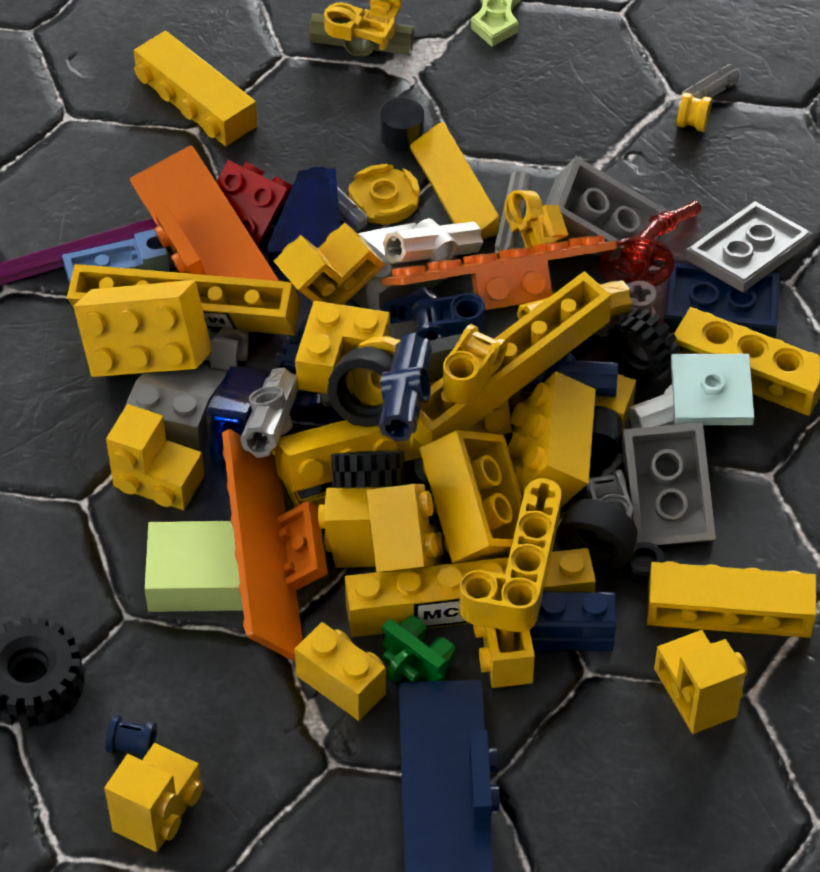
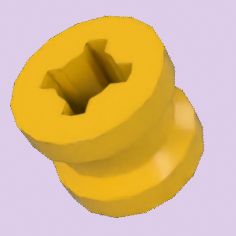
M684 92L678 110L676 126L682 128L687 125L694 126L697 131L705 132L710 116L712 98L706 96L702 99L694 98L692 93Z

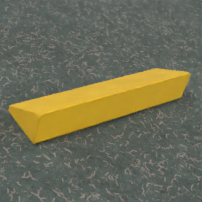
M444 122L435 125L410 145L412 153L453 224L475 222L481 228L482 240L496 236L499 230L498 213Z

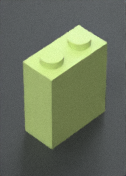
M231 521L148 522L145 595L148 612L243 611L242 597L239 592L238 563L235 558L234 529Z

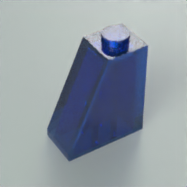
M316 166L298 172L268 243V258L271 268L278 267L274 260L289 243L295 241L300 235L318 249L326 241L329 234L340 227L336 168L326 169L325 167Z
M230 366L206 411L212 462L226 464L223 457L222 432L231 429L242 436L252 412L249 396L262 388L265 379L268 378V371Z

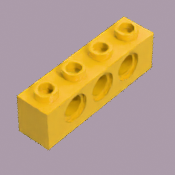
M693 307L689 308L674 333L677 339L673 343L679 344L680 349L677 351L679 354H749L753 395L810 416L820 398V355L805 351L782 340L771 338L750 330L745 326L737 325Z

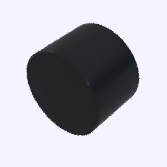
M410 98L392 99L386 102L380 111L381 140L391 149L398 151L411 150L410 145L424 134V109L420 103Z
M594 406L590 462H607L614 459L619 453L622 419L617 412L610 408Z

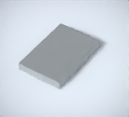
M754 201L687 248L685 260L737 290L745 292L809 245L812 233Z

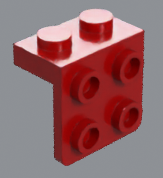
M227 160L216 183L257 247L260 248L281 206L296 212L301 199L291 192L294 186L276 176L271 181L263 177L264 171L247 162L242 167Z

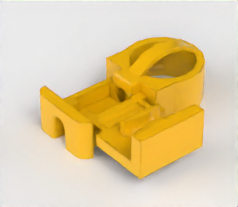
M370 0V10L365 9L364 16L363 9L348 3L340 2L329 5L324 12L325 32L334 38L352 41L353 37L370 40L380 44V50H384L389 44V38L392 39L395 34V18L402 8V0ZM335 18H347L351 21L340 24L335 23L331 20Z
M515 190L507 196L504 206L505 217L509 222L511 232H521L525 248L533 247L534 252L533 245L559 242L568 236L559 205L542 206L539 195L531 190ZM523 198L526 202L527 207L524 219L522 218L520 212V205Z

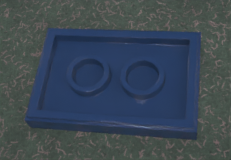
M669 262L664 323L666 322L669 327L678 328L689 308L693 307L737 325L745 326L763 335L776 337L780 273L771 272L745 292H741L696 265Z

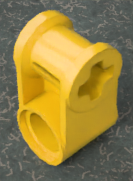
M473 324L465 328L458 343L443 363L444 394L450 401L458 404L471 402L477 397L492 373L496 372L500 367L508 349V341L502 338L495 340L478 332V327Z

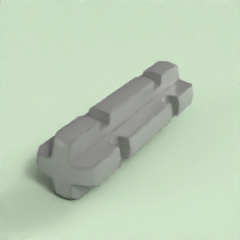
M728 64L719 69V71L694 84L695 86L682 91L681 96L684 92L692 93L694 98L702 99L705 96L712 98L726 90V87L729 88L739 82L740 71L733 64Z
M327 177L320 181L317 180L314 184V194L325 202L342 221L355 232L367 226L368 216L340 188L336 187L337 185Z

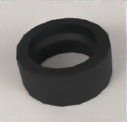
M367 346L353 349L342 356L328 379L327 389L331 406L340 417L354 425L364 427L379 425L383 404L373 406L363 404L355 399L347 390L345 377L349 371L355 368L370 369L382 375L384 371L391 370L392 355L382 349Z
M582 499L573 502L566 509L557 529L556 541L561 551L588 548L593 570L612 572L621 569L628 562L637 541L638 530L634 521L616 506L596 499ZM584 530L597 532L603 535L604 537L608 538L610 541H603L597 539L586 533Z

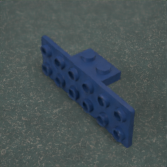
M482 681L399 683L405 872H493L492 811L500 810L499 784L491 785L490 773H497V748L488 747V732L485 730Z

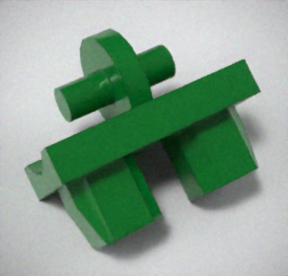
M413 614L398 624L390 618L382 625V631L385 632V639L382 643V649L385 653L382 656V660L389 664L386 672L387 679L395 684L402 681L405 677L412 683L416 682L419 678L424 681H446V670L455 660L456 647L444 637H439L429 647L421 641L427 636V627Z

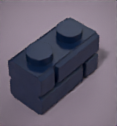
M543 592L537 622L530 629L533 650L613 651L616 632L615 593Z

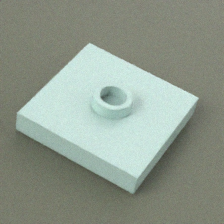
M749 354L671 355L674 425L703 422V425H753L754 407Z

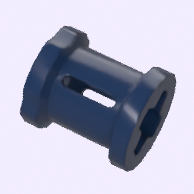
M113 715L106 734V752L114 754L117 750L140 754L141 759H143L156 742L157 723L148 722L146 725L123 721L121 716Z

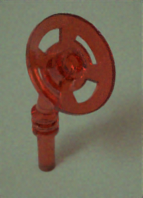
M691 201L675 210H664L653 215L649 220V224L636 237H628L616 241L617 248L622 245L625 247L620 250L617 257L610 258V256L616 249L603 251L600 257V270L604 278L609 282L624 281L625 284L634 281H645L654 287L665 282L674 270V256L665 244L654 238L675 230L679 223L698 215L701 212V205L697 201ZM655 260H664L662 267L651 274L649 268L654 265ZM619 268L621 271L637 275V277L623 275L615 269Z

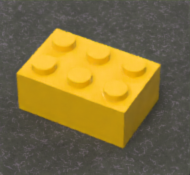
M196 280L91 289L73 306L91 377L197 369L212 352Z
M556 371L544 383H539L534 389L533 394L523 403L520 402L515 406L510 420L511 424H513L512 438L508 444V451L522 498L527 484L538 478H547L557 483L561 489V508L589 483L596 389ZM539 507L538 511L544 512V507Z
M455 430L420 447L423 471L430 484L434 498V509L439 516L445 537V548L450 555L451 562L461 563L509 557L523 498L504 435Z

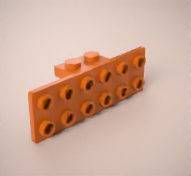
M193 146L182 149L130 178L131 185L157 225L154 231L164 248L170 246L174 254L170 257L179 273L279 281Z
M603 235L568 239V241L533 245L534 252L533 247L498 251L499 258H497V253L463 257L464 264H461V259L427 263L428 270H425L424 265L391 269L392 276L382 278V285H407L471 274L474 294L483 299L485 310L519 305L549 298L553 295L548 260L617 249L616 241L604 242Z
M227 429L222 432L223 457L226 462L227 490L230 496L232 513L231 524L234 529L236 546L235 558L238 563L240 580L239 592L242 597L244 613L243 627L248 638L295 662L294 648L303 641L296 591L328 574L322 530L318 522V506L310 501H306L286 512L282 480L277 474L275 456L270 453V456L256 458L251 452L243 449L240 439L241 435L231 429Z

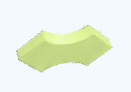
M480 0L482 8L472 17L471 29L492 47L518 33L519 24L512 14V9L522 0Z

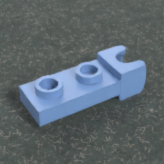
M154 229L135 233V239L63 254L62 259L70 285L74 264L169 272L168 250L163 248Z

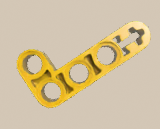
M538 478L527 484L505 574L474 570L462 577L460 581L459 613L466 622L512 632H524L535 626L560 518L561 489L553 480ZM539 507H544V512L538 511Z

